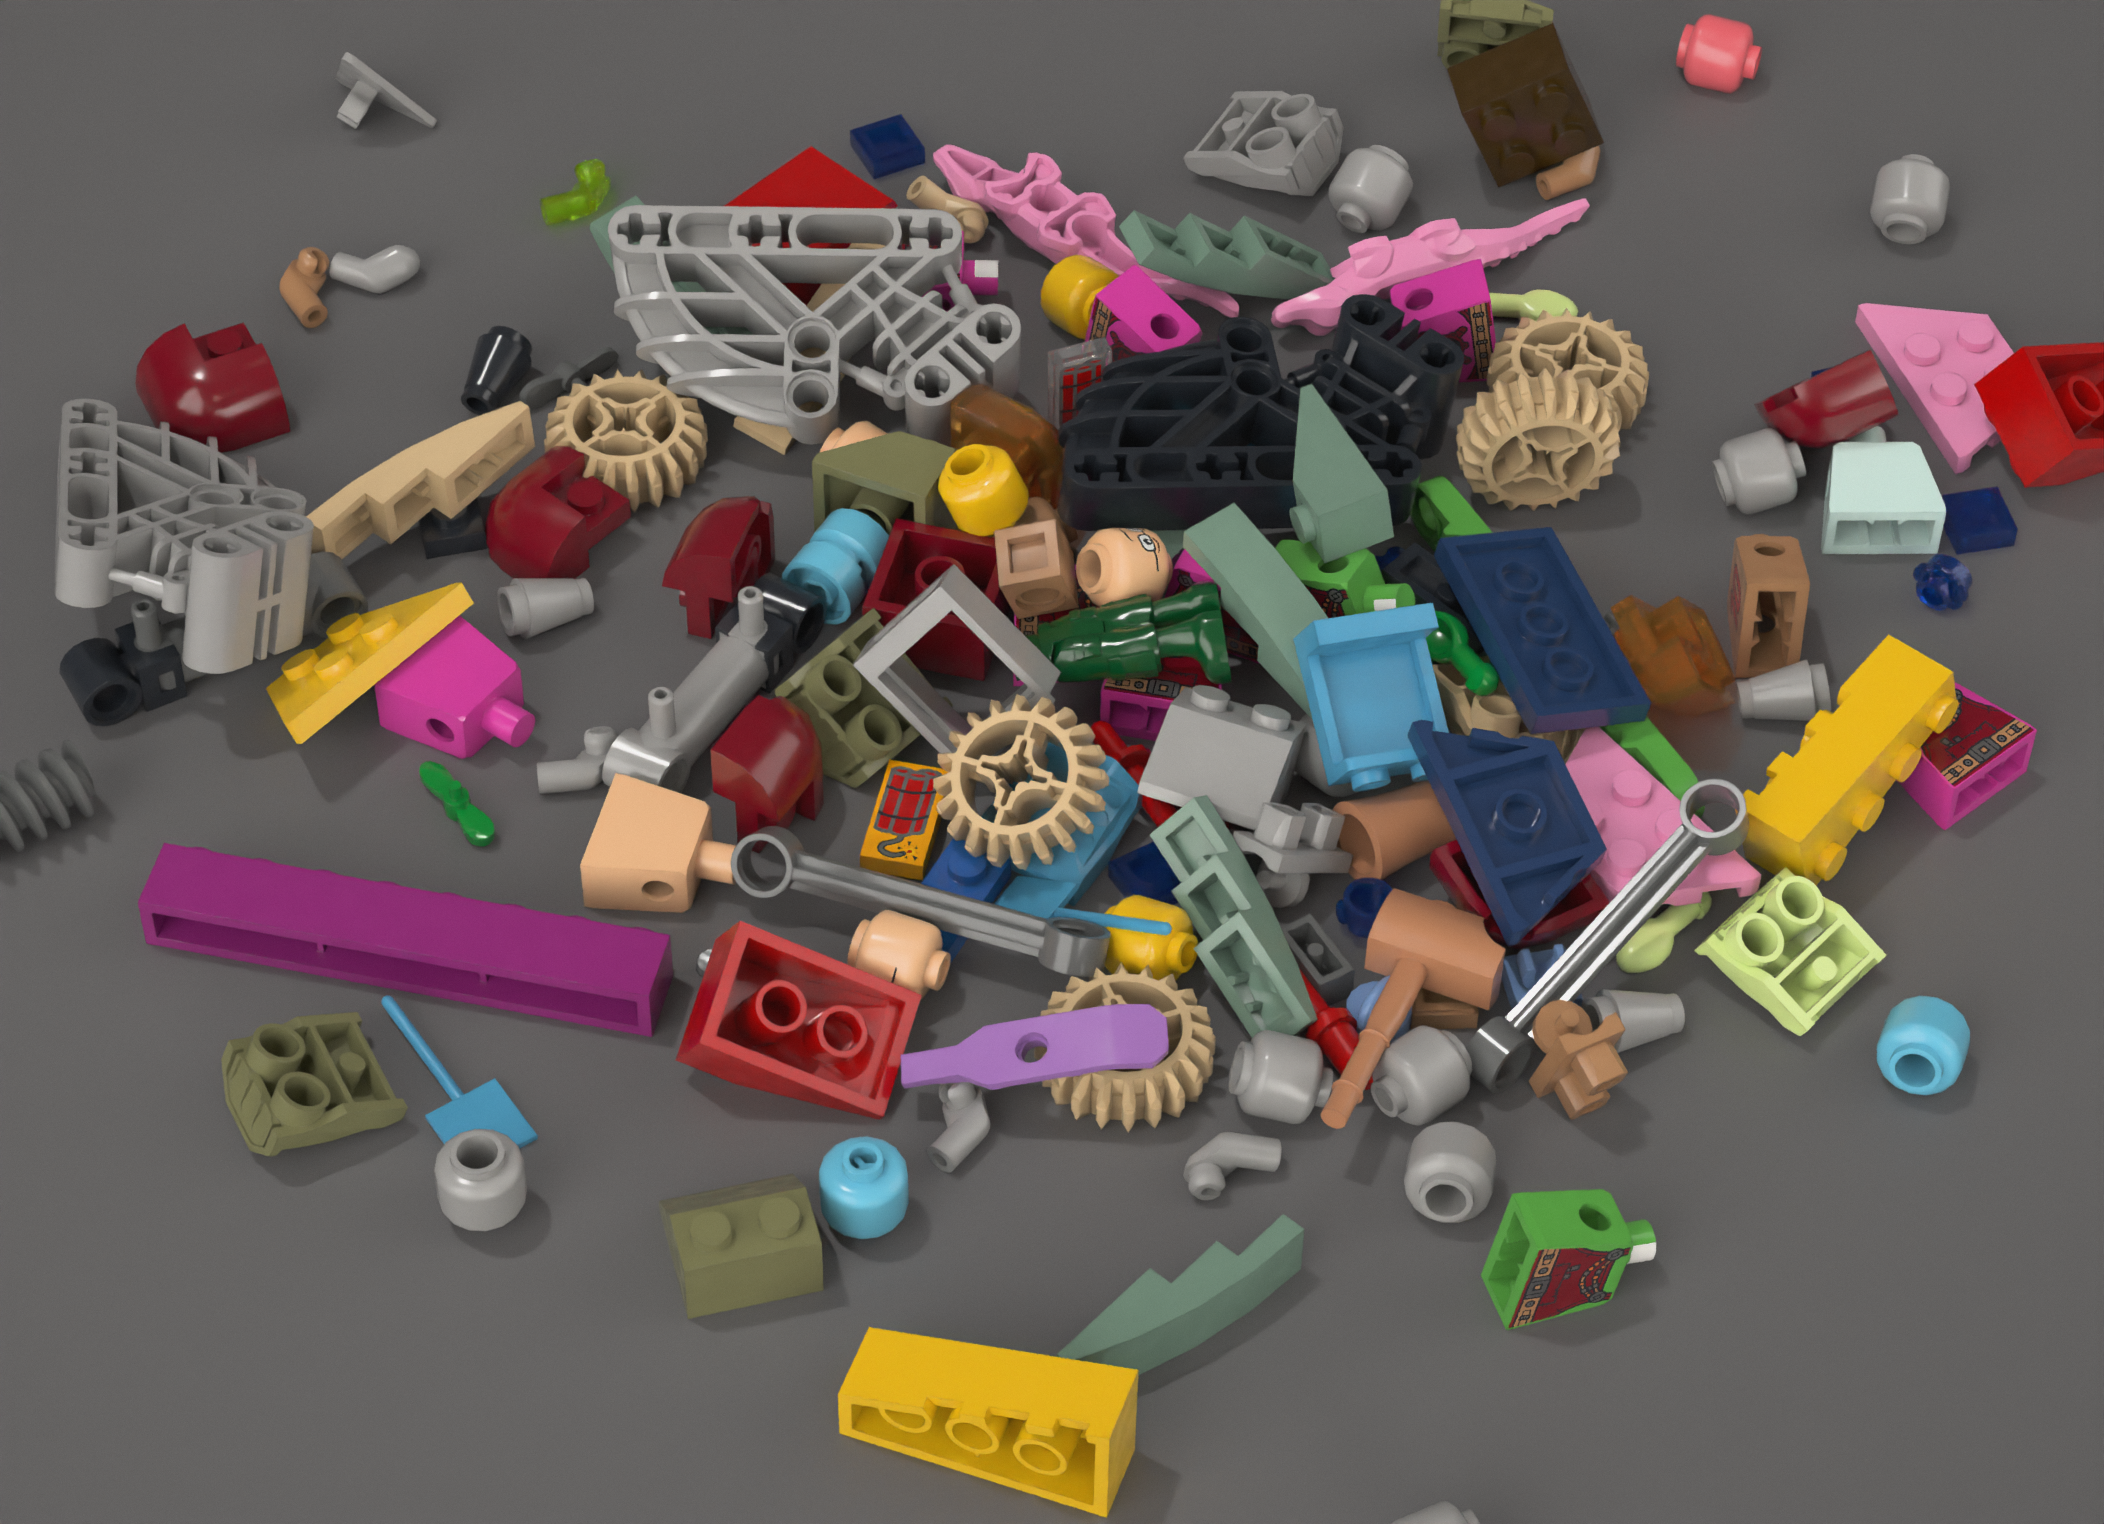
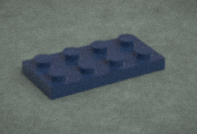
M1552 527L1439 539L1434 558L1530 734L1645 721L1651 701Z

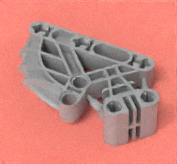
M633 205L620 209L610 219L608 235L617 290L620 296L614 302V314L621 319L630 321L641 341L636 345V355L642 360L659 364L671 376L667 379V389L673 393L701 398L722 410L755 422L785 427L791 436L799 442L813 445L825 442L832 431L838 428L840 376L843 373L856 379V385L882 396L885 405L889 409L897 411L905 408L906 433L933 440L956 449L971 436V421L980 428L985 423V409L994 416L1018 392L1021 365L1020 319L1012 309L1005 305L995 303L987 305L977 304L968 285L961 283L957 276L962 264L961 226L957 219L946 211L937 209ZM640 241V244L633 245V242ZM663 241H669L670 246H663ZM782 242H789V248H783ZM754 243H761L760 246H752ZM813 243H871L885 245V247L880 249H816L806 246ZM902 244H909V250H903ZM937 245L941 246V248L931 249L930 246ZM671 281L698 282L707 292H676ZM948 282L951 288L949 295L955 306L948 312L943 310L942 294L935 290L928 292L924 297L922 296L934 285ZM782 283L845 285L812 312ZM704 327H746L753 335L711 334ZM875 338L872 346L873 364L879 371L889 365L887 375L867 366L859 368L847 361ZM813 347L820 348L826 352L816 358H808L800 354L805 349ZM811 401L819 402L825 406L823 409L812 413L804 412L798 408L800 405Z
M94 399L70 400L62 406L57 474L54 594L61 602L82 608L104 606L110 603L113 597L132 590L151 596L157 601H162L161 606L164 610L174 614L185 613L182 660L186 666L193 670L210 674L232 672L252 664L253 657L263 660L267 658V651L276 655L295 648L302 642L314 530L313 522L305 516L307 501L300 493L278 488L268 479L258 474L255 456H246L243 465L218 452L217 437L208 436L207 444L204 445L190 438L170 432L169 422H160L159 429L140 424L117 421V410L109 403Z

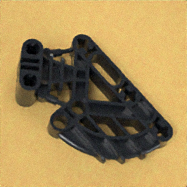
M1359 294L1349 297L1341 306L1332 349L1319 350L1315 354L1313 363L1288 373L1286 379L1281 378L1274 343L1269 329L1258 320L1242 316L1224 321L1219 327L1217 340L1189 343L1160 352L1140 354L1117 360L1103 368L1102 382L1090 385L1076 395L1075 404L1079 411L1077 416L1065 422L1058 429V442L1064 449L1062 464L1063 477L1057 512L1065 524L1083 531H1099L1108 528L1187 530L1235 503L1257 529L1293 528L1290 508L1297 506L1293 485V470L1300 388L1312 384L1387 488L1392 526L1400 525L1407 521L1411 515L1422 472L1420 460L1435 456L1442 448L1464 364V354L1461 348L1453 341L1431 328L1417 339L1421 322L1415 318L1401 330L1405 312L1374 295Z

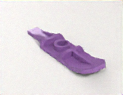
M1116 1004L986 1025L956 1046L901 1055V1082L904 1089L930 1084L969 1082L989 1090L1104 1070L1154 1068L1168 1055L1167 1018L1150 1004ZM1045 1047L1047 1049L1046 1054L1040 1060L1031 1063L1025 1062V1056L1032 1048Z

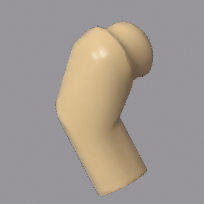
M926 176L918 177L910 185L906 194L907 199L920 209H937L953 215L960 223L961 230L964 232V243H975L984 236L989 221L985 210L980 204L946 193Z

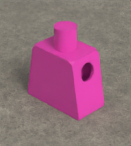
M460 615L374 685L379 721L382 727L461 759L472 757L494 736L512 747H520L528 740L535 726V716L522 708L524 705L521 670L517 663Z

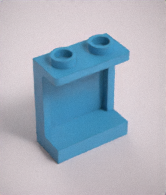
M1433 603L1314 620L1293 638L1328 786L1351 783L1353 791H1367L1389 784L1391 782L1390 776L1411 773L1412 781L1414 782L1428 780L1407 735L1412 722L1418 720L1433 721V731L1449 733L1426 637L1439 627Z

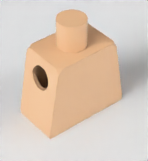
M615 773L580 864L584 907L683 913L691 908L701 879L736 884L731 870V857L736 845L713 841L711 807L706 802L627 775Z

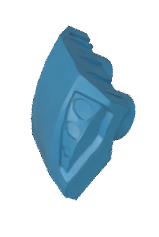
M1048 742L1045 751L1049 759L1046 771L1052 772L1058 781L1067 783L1068 759L1066 752ZM1107 755L1105 762L1097 768L1105 770L1109 776V786L1095 791L1106 802L1105 811L1086 812L1085 815L1094 825L1093 834L1082 833L1076 829L1070 835L1076 844L1075 853L1065 851L1059 843L1051 848L1054 855L1052 865H1044L1038 855L1032 853L1026 871L1015 866L1011 855L1008 858L1011 860V870L1025 877L1077 883L1080 889L1068 902L1072 906L1076 905L1108 865L1123 834L1142 807L1143 795L1137 793L1139 787L1137 782L1116 759ZM1028 774L1024 782L1034 781L1030 774ZM1013 782V784H1009L1013 791H1015L1018 783ZM994 802L981 816L994 823L997 810L993 806ZM1051 808L1038 810L1031 816L1028 823L1040 818Z

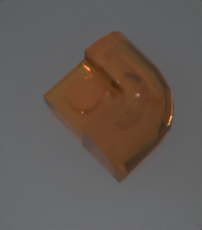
M984 384L972 385L951 402V447L959 450L964 446L982 444L997 446L1005 450L1028 489V498H1044L1054 510L1057 509L1063 477L1062 464L1064 449L1058 442V429L1033 408Z
M1633 595L1610 607L1620 627L1614 633L1616 641L1627 657L1632 670L1652 705L1675 715L1700 716L1725 709L1735 703L1731 693L1726 691V686L1736 681L1703 608L1680 596L1656 608Z

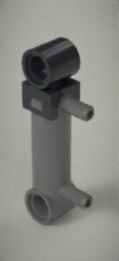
M322 551L311 554L303 638L314 633L322 638H328L326 631L333 623L353 613H358L359 615L367 613L369 604L342 559L333 552ZM149 599L138 600L131 607L133 622L114 629L117 647L115 643L106 638H92L73 646L64 655L60 663L59 673L87 722L95 726H110L127 719L137 710L140 703L145 711L149 712L187 697L185 683L210 674L193 670L186 666L182 660L186 616L162 625L158 618L156 604Z

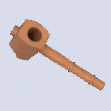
M1396 888L1389 893L1376 916L1368 936L1364 969L1385 976L1390 975L1371 1011L1365 1029L1359 1034V1042L1339 1080L1333 1082L1332 1093L1321 1112V1119L1325 1124L1336 1129L1345 1127L1356 1104L1363 1100V1091L1383 1052L1386 1048L1390 1047V1041L1403 1024L1421 988L1486 1010H1490L1499 996L1505 948L1495 943L1487 934L1484 927V917L1456 909L1452 904L1442 900H1429Z

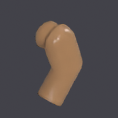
M1599 145L1563 160L1560 166L1537 174L1536 185L1540 195L1545 200H1550L1591 184L1595 178L1600 158Z
M306 247L300 251L298 259L290 263L279 285L281 296L303 326L307 328L319 326L325 321L328 314L327 308L317 294L326 280L325 271H327L330 262L327 255L315 247Z

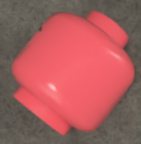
M1706 14L1700 17L1695 25L1686 24L1679 43L1676 67L1683 68L1684 78L1691 85L1731 94L1741 86L1744 78L1754 80L1761 60L1762 47L1753 45V30L1749 24Z

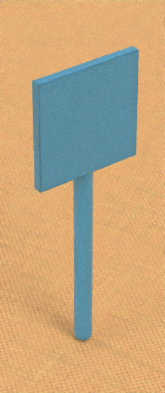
M1017 876L994 903L995 905L1046 919L1069 917L1093 922L1103 927L1158 935H1168L1172 930L1168 922L1064 908L1080 889L1077 883Z
M390 995L382 998L381 1004L452 1100L425 1115L427 1122L443 1144L457 1134L473 1129H493L505 1134L518 1145L519 1149L538 1139V1135L495 1078L464 1094L394 998Z

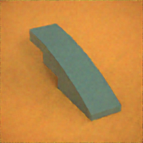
M1133 210L1119 226L1140 266L1185 283L1232 294L1293 299L1316 288L1328 285L1336 279L1332 277L1330 267L1321 252L1245 215L1230 231L1222 229L1191 213L1173 229Z
M1233 503L1185 530L1183 548L1221 587L1220 604L1259 645L1257 661L1312 719L1293 638L1314 620L1328 619V617L1278 551L1240 508Z
M1207 795L1194 797L1149 834L1181 882L1171 892L1181 907L1187 912L1192 924L1203 939L1202 942L1194 947V950L1252 1038L1256 1033L1264 1030L1298 1036L1318 1020L1298 964L1269 901L1241 849Z
M1282 1214L1239 1256L1216 1241L1172 1283L1149 1268L1057 1354V1357L1139 1370L1138 1375L1195 1348L1252 1311L1301 1270L1305 1229Z

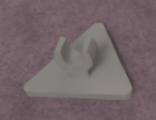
M348 52L344 54L335 79L352 90L340 107L336 118L356 129L373 100L430 128L434 127L437 120L357 57Z

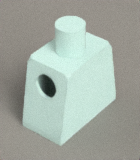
M1879 426L1849 439L1850 442H1839L1834 445L1825 488L1821 542L1822 554H1937L1946 516V507L1921 447L1914 442H1887L1885 432Z

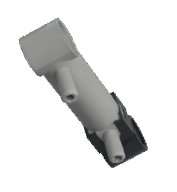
M771 573L761 576L753 586L741 589L738 593V602L715 627L716 644L673 692L667 687L653 688L648 694L649 719L639 730L632 727L625 729L613 742L602 768L604 784L611 786L615 773L682 793L692 765L755 693L761 689L770 694L794 667L793 652L797 654L804 653L813 645L826 618V599Z

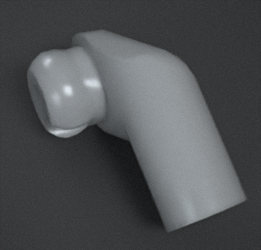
M607 726L590 728L584 735L585 750L575 759L537 762L539 794L590 790L598 786L603 780L602 768L606 755L618 737L616 731Z
M969 1082L940 1084L938 1089L939 1098L943 1102L942 1110L947 1129L927 1149V1154L932 1163L943 1172L951 1173L987 1136L991 1123L984 1095L980 1088Z
M1234 1132L1219 1133L1188 1157L1183 1176L1185 1181L1188 1182L1190 1193L1201 1200L1217 1198L1226 1186L1225 1177L1237 1167L1275 1172L1281 1160V1142L1277 1138Z

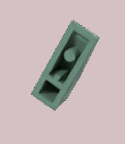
M1310 384L1300 388L1293 470V485L1297 506L1290 508V518L1294 531L1301 543L1311 542L1324 563L1394 537L1388 490L1315 387Z

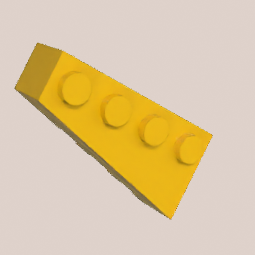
M1889 634L1840 687L1837 696L1838 709L1834 713L1827 709L1819 710L1806 724L1799 752L1792 757L1782 751L1767 767L1766 775L1770 779L1765 789L1759 795L1749 789L1743 794L1749 818L1748 835L1742 843L1744 855L1774 875H1777L1787 867L1795 876L1805 877L1816 886L1821 879L1824 881L1831 880L1844 863L1847 855V848H1845L1859 829L1866 832L1872 827L1883 809L1884 795L1896 780L1904 782L1912 774L1921 757L1922 751L1920 747L1932 731L1941 733L1956 713L1958 700L1956 699L1954 672Z
M869 1327L838 1392L839 1434L1107 1518L1135 1450L1139 1370Z

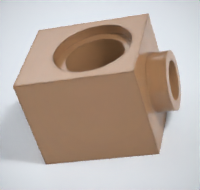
M1056 519L994 531L999 587L1018 619L1079 608L1074 553Z

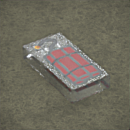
M1105 337L1048 351L1047 439L1054 452L1064 450L1058 442V429L1065 422L1075 418L1079 412L1075 404L1076 395L1082 389L1102 382L1103 368L1112 363V349Z

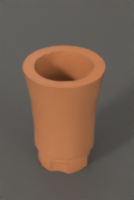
M1429 780L1415 782L1405 787L1371 797L1339 802L1333 808V811L1345 816L1336 847L1353 855L1348 873L1359 884L1366 887L1377 885L1402 867L1431 853L1434 849L1456 840Z

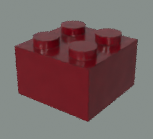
M896 518L862 606L863 616L874 608L881 616L878 621L885 627L947 569L955 564L1007 617L1011 606L999 587L995 538L977 536L963 531ZM952 610L905 652L912 663L919 669L979 681H985L994 656L993 651Z

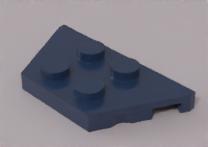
M1418 720L1412 722L1407 735L1507 946L1515 945L1601 863L1607 848L1553 740L1528 736L1508 738L1496 731L1472 728L1470 735L1464 736L1433 731V721Z

